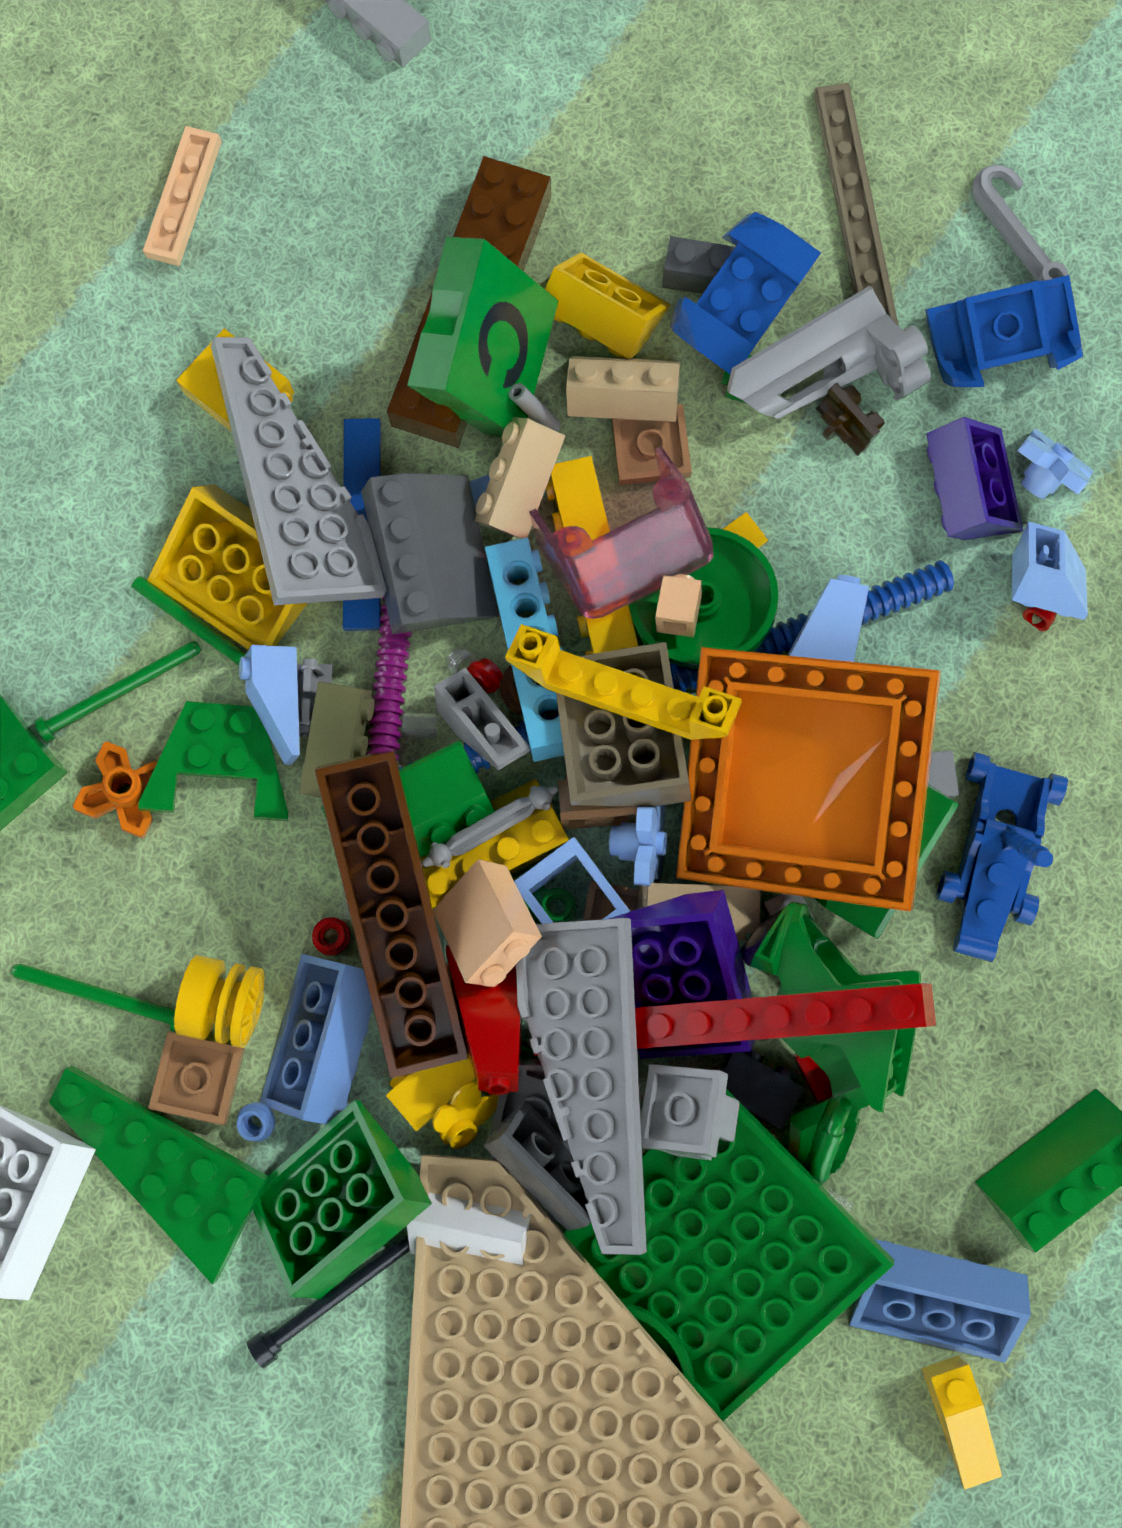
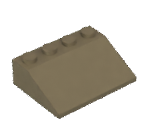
M666 642L580 656L673 688ZM556 693L571 805L661 806L691 801L681 736Z

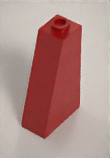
M446 945L447 970L478 1091H486L493 1095H504L509 1091L518 1092L522 1017L517 1000L516 965L506 974L505 979L495 987L465 983L449 945Z

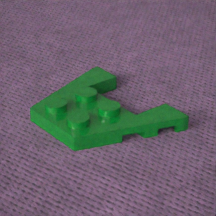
M186 701L138 802L139 811L174 813L178 776L186 775L257 781L254 819L288 821V810L270 738L254 707Z

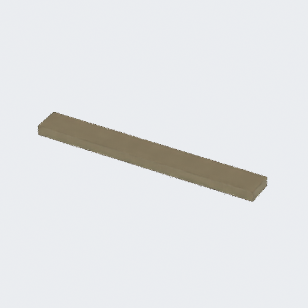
M849 83L817 87L814 89V98L853 293L855 295L868 286L872 287L886 314L898 325Z

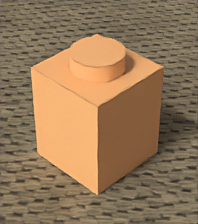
M676 574L673 577L663 575L655 616L657 632L694 638L702 597L700 580H695L693 577L685 574Z

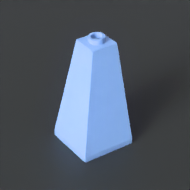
M838 575L837 579L831 578L825 585L787 655L854 662L869 586L861 585V579L854 576Z

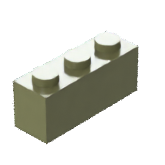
M318 681L299 794L321 798L315 774L317 766L366 754L368 737L364 736L366 721L371 720L375 705L374 699H371L372 690Z

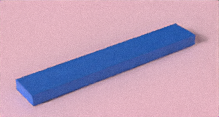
M380 418L344 419L343 487L345 486L352 497L350 503L357 514H363L368 522L361 491L369 478L381 476ZM381 598L343 600L344 631L379 630L381 627Z

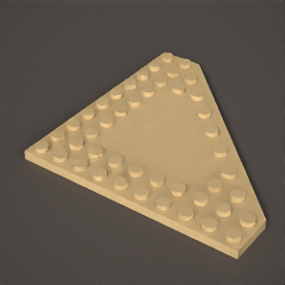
M426 1154L421 1156L420 1180L427 1194L442 1195L443 1205L447 1206V1197H453L469 1201L464 1210H470L473 1203L478 1202L485 1214L504 1217L512 1209L522 1211L524 1218L530 1214L531 1217L529 1230L526 1233L527 1242L522 1258L524 1260L523 1265L498 1260L504 1257V1254L491 1255L484 1250H480L484 1256L481 1257L467 1254L466 1252L469 1247L466 1246L462 1251H453L442 1241H440L441 1248L426 1245L423 1237H416L400 1528H812L533 1196L499 1161ZM486 1204L506 1209L501 1214H492L488 1211Z

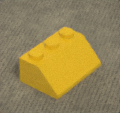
M582 252L555 266L545 288L547 292L558 300L554 317L555 321L570 324L578 329V333L582 337L599 341L608 347L610 353L620 358L631 359L641 351L671 305Z

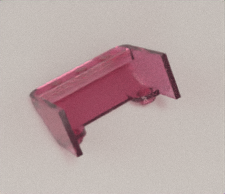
M662 446L655 449L660 480L654 485L652 491L654 503L658 508L594 540L590 538L583 528L577 526L564 527L551 533L536 508L529 511L539 549L580 613L587 618L597 619L604 617L661 588L663 575L672 577L676 574L687 575L708 564L713 557L712 539L690 485Z

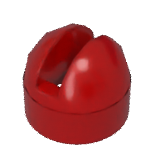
M1027 607L1023 613L1024 620L1039 631H1047L1057 616L1056 612L1037 607ZM1033 614H1036L1038 617H1040L1042 621L1037 624H1033Z

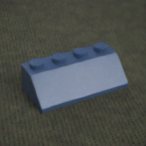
M301 954L260 1103L295 1118L321 1124H328L347 1107V1099L353 1077L358 1068V1059L364 1037L368 1031V1023L373 1008L364 969Z
M876 1240L894 1259V1266L853 1302L849 1326L1004 1363L1007 1361L1031 1316L1027 1275L970 1262L965 1259L944 1256L927 1250L893 1244L889 1241Z

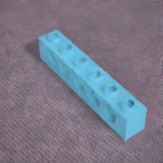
M528 537L486 546L488 566L507 649L509 650L521 624L558 636L554 614L547 616L544 606L545 604H550L546 582L539 583L537 572L543 571L539 551H531ZM516 579L527 580L522 585L511 584ZM524 611H532L535 613L533 616L529 618H522L518 616L520 613ZM511 664L533 762L564 756L559 716L553 720H546L541 717L544 712L549 710L559 713L556 692L547 690L541 685H536L533 683L534 680Z

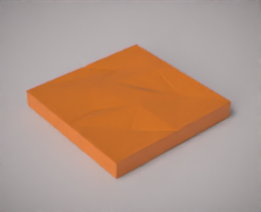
M701 647L696 696L699 697L703 687L706 686L741 698L742 703L727 737L691 740L687 771L691 801L684 802L676 878L911 912L914 906L941 671Z

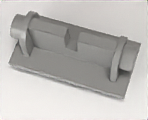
M303 659V664H297L299 737H309L318 681L332 683V664H318L316 659Z

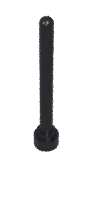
M408 1235L394 1242L336 1285L321 1299H317L274 1332L268 1330L266 1333L260 1331L246 1342L247 1347L257 1364L265 1369L278 1359L277 1354L282 1351L283 1344L410 1251Z

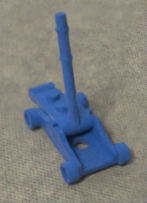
M974 752L970 758L965 778L967 781L980 784L959 871L958 874L946 870L943 871L936 899L953 903L956 898L965 900L959 931L954 940L953 951L993 962L1009 913L1014 914L1015 922L1029 926L1033 924L1039 908V897L1027 894L1026 890L1034 865L1046 868L1053 862V855L1046 847L1041 845V837L1045 831V814L1047 803L1057 806L1062 803L1066 794L1068 779L1053 773L1048 778H1039L999 767L995 763L990 762V756ZM1001 810L1011 812L1015 817V826L996 821V814Z

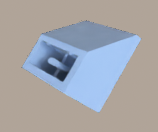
M1028 522L1012 555V601L1027 607H1037L1056 612L1061 616H1071L1085 620L1088 615L1086 569L1067 534L1063 530Z

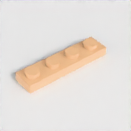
M185 126L143 248L146 258L180 266L222 143L219 134Z

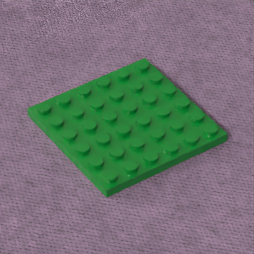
M726 1089V1095L729 1096V1097H731V1098H733V1099H736V1098ZM740 1102L734 1141L719 1139L716 1157H712L711 1161L679 1157L648 1149L642 1155L646 1253L641 1255L602 1254L592 1223L584 1228L571 1231L565 1230L563 1232L622 1303L632 1304L652 1312L677 1334L689 1355L694 1372L696 1391L722 1421H725L894 1266V1259Z

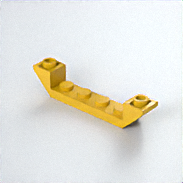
M523 624L520 625L505 656L506 661L547 690L690 740L727 737L742 703L741 698L706 686L703 687L700 696L697 697L560 650L557 636Z

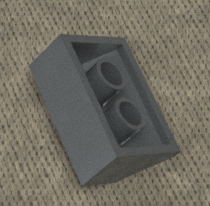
M525 1100L493 1130L484 1147L489 1151L493 1160L499 1161L545 1207L547 1214L552 1220L559 1222L567 1231L584 1228L591 1223L585 1204H588L580 1178L575 1176L571 1164L574 1160L569 1145Z

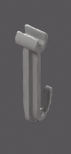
M991 165L983 168L976 175L972 184L973 198L1036 281H1045L1068 275V271L1062 263L1051 262L991 183L992 179L1000 178L1005 180L1014 190L1019 191L1023 186V181L1019 175L1011 168L1003 165Z

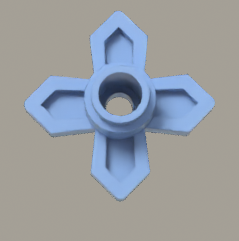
M1036 428L1018 449L1019 453L1032 461L1024 471L1025 477L1021 484L1029 492L1041 499H1045L1048 494H1054L1061 484L1079 494L1089 482V477L1094 472L1092 468L1074 457L1075 454L1069 448L1059 442L1055 444L1053 440Z
M665 805L638 806L636 823L622 822L620 826L613 825L611 827L609 837L610 855L619 856V860L635 861L634 885L651 886V883H654V879L659 880L662 878L663 855L666 854L667 833L663 832Z

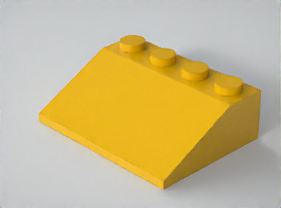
M214 484L192 487L147 581L249 650L251 645L276 646L307 603L274 605L251 509Z

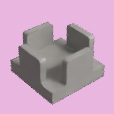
M649 1064L640 1119L642 1148L660 1150L679 1157L710 1161L712 1157H716L718 1140L722 1139L733 1142L736 1132L739 1101L726 1095L728 1074L718 1070Z

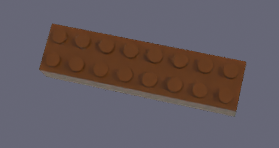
M483 156L453 237L485 239L524 272L551 200V177ZM431 293L388 406L387 414L391 427L459 448L468 423L461 420L449 407L436 404L407 386L420 335L429 314L432 300Z
M394 748L317 766L315 774L390 1078L468 1059L462 1027Z

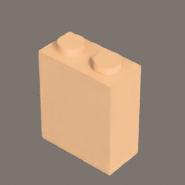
M478 859L433 910L465 983L495 987L505 979L506 974L529 953L530 949L542 937L507 866Z

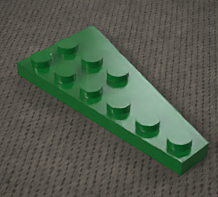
M70 1066L65 1068L49 1100L50 1105L85 1144L96 1149L94 1154L212 1285L216 1283L269 1176L76 1067Z

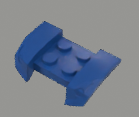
M757 212L743 217L722 237L736 245V247L697 303H694L687 297L679 298L670 321V328L675 334L730 375L733 367L747 359L821 254L820 251L784 225Z
M1069 275L1045 281L1037 280L987 292L925 310L931 344L941 377L945 384L952 387H985L980 373L981 370L1046 355L1049 368H1056L1057 370L1083 357V348Z

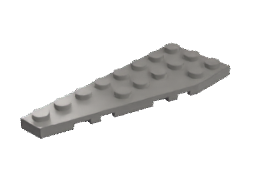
M214 337L211 349L274 605L383 598L387 589L368 522L363 514H357L350 503L352 497L345 486L340 487L330 471L332 466L303 420H297L290 409L292 403L285 392L280 393L271 379L272 372L257 348L248 337Z
M616 918L536 924L542 937L530 949L529 953L516 964L518 1008L522 1019L527 1021L532 1039L529 1040L533 1052L538 1054L546 1077L543 1079L563 1141L567 1140L574 1160L571 1164L576 1178L579 1177L588 1201V1204H585L601 1253L641 1255L646 1253L647 1249L631 919Z

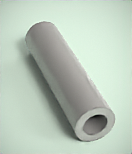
M517 383L511 387L509 391L510 399L533 421L554 431H559L561 427L560 421L523 384Z

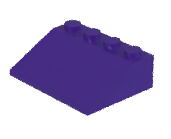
M724 890L684 894L609 918L631 919L635 1008L753 998ZM755 1040L640 1048L638 1052L640 1059L749 1052L752 1050Z

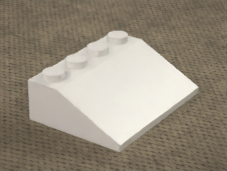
M1 1105L0 1298L29 1300L96 1149L65 1132Z

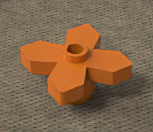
M106 741L103 743L95 759L103 775L102 782L82 787L73 804V808L76 812L93 819H97L116 809L121 829L126 833L143 839L154 819L150 812L139 811L138 802L157 762L152 761L133 770L127 750ZM128 785L131 787L127 792L118 794L122 786Z

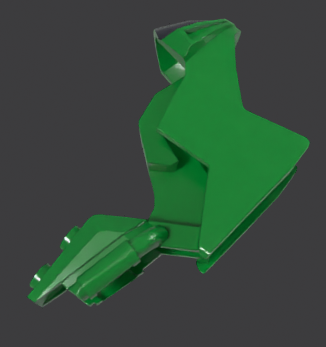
M790 902L786 907L763 921L751 933L740 949L742 958L748 966L778 976L781 985L776 996L921 983V973L918 970L873 974L860 973L813 919L808 906L799 902ZM917 1028L781 1038L801 1059L810 1056L826 1073L831 1083L832 1095L806 1106L792 1116L790 1125L786 1126L784 1132L785 1149H789V1153L821 1185L830 1178L831 1173L835 1174L842 1168L860 1123L859 1114L861 1109L870 1105L877 1112L884 1113L885 1101L890 1094L894 1092L898 1096H904Z

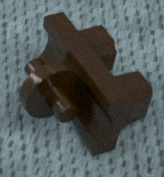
M837 383L828 390L826 397L816 407V410L822 415L821 418L828 425L822 435L827 441L838 436L844 444H847L859 456L879 434L885 421L877 412L870 411L866 415L858 407L862 401L861 394L853 385L842 389Z

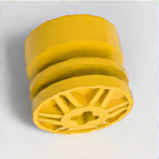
M195 955L184 973L176 1001L174 1015L176 1034L205 1040L215 1024V1039L217 1043L226 1044L230 1039L232 1046L245 1048L250 1041L262 1011L264 970L250 966L246 971L245 965L235 963L226 977V967L223 960Z

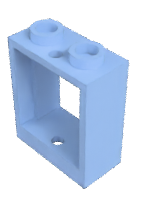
M575 837L571 838L514 881L522 898L542 924L553 923L532 893L579 860L616 909L604 919L630 912Z

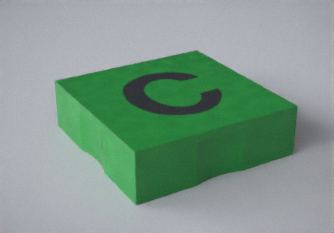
M446 237L432 290L429 314L420 335L407 386L434 403L449 407L461 420L480 432L490 436L502 437L505 427L508 423L512 422L513 417L528 418V415L510 399L509 391L513 385L521 383L534 395L558 300L485 239Z

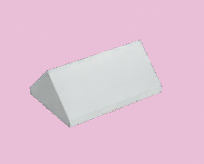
M429 1193L428 1196L432 1204L407 1225L410 1254L416 1255V1237L418 1236L423 1237L426 1245L441 1248L440 1241H442L453 1251H462L466 1246L469 1247L466 1252L467 1254L484 1257L480 1250H484L491 1255L504 1254V1257L498 1259L500 1261L523 1265L524 1260L522 1258L526 1248V1233L529 1230L531 1214L524 1218L522 1211L511 1209L504 1217L489 1215L483 1212L478 1202H474L470 1210H464L468 1205V1200L447 1197V1206L442 1204V1195ZM486 1204L488 1211L492 1214H501L506 1209Z

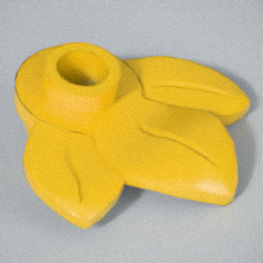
M476 1081L468 1082L460 1087L453 1095L451 1104L439 1107L433 1117V1127L435 1131L440 1132L439 1136L443 1143L450 1145L453 1149H461L470 1144L477 1135V1126L483 1124L495 1112L499 1095L492 1094L481 1097V1091H478Z

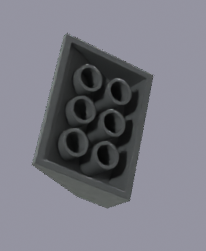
M402 473L369 478L361 493L387 589L384 598L392 635L499 617L479 523L475 522L477 513L468 475Z

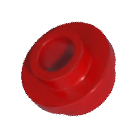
M481 658L479 661H473L467 667L469 673L486 693H494L499 688L502 673L491 660Z
M335 917L320 920L312 932V942L315 948L322 954L329 956L342 953L349 945L351 937L347 924ZM330 929L338 932V940L333 944H329L325 940V934Z

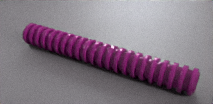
M386 604L381 606V611L384 615L380 617V622L383 626L379 628V634L382 635V638H379L377 643L381 646V649H378L376 652L377 657L380 659L375 662V667L378 668V671L374 673L377 683L373 684V690L376 691V694L371 697V699H374L375 705L373 717L369 721L372 728L368 729V735L371 736V740H368L367 747L370 750L365 755L393 748L396 754V751L400 749L397 739L401 738V732L398 731V728L402 727L403 722L399 720V717L404 714L403 709L400 707L405 704L402 694L406 693V687L403 686V683L407 682V676L404 672L408 671L409 667L405 661L410 658V654L406 651L411 648L408 638L412 637V632L392 635Z

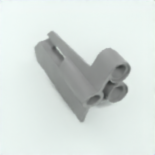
M868 286L733 367L727 391L742 399L758 412L779 419L828 394V390L838 383L842 387L877 369L884 385L891 387L895 393L893 398L898 400L931 380L930 370L921 358L928 353V347L922 333L916 327L909 326L903 330L886 314L873 288ZM823 368L824 374L822 379L788 399L779 395Z

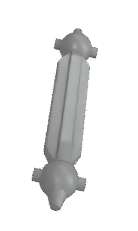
M532 786L529 797L518 798L458 832L448 840L446 845L437 844L436 842L432 843L428 856L422 861L423 866L435 865L447 868L450 866L449 862L452 856L463 855L528 818L535 808L549 810L552 798L558 792L557 787Z

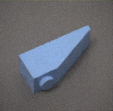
M251 645L245 657L240 658L239 678L245 680V692L284 765H292L300 755L296 647Z

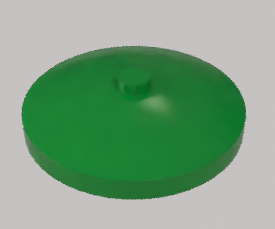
M689 528L661 539L641 557L633 571L629 584V610L635 631L645 645L666 642L669 663L687 669L699 670L701 647L754 652L763 643L770 633L777 615L778 584L774 570L766 556L746 538L719 528ZM676 574H685L701 581L702 597L694 638L656 631L655 616L663 575L673 577Z

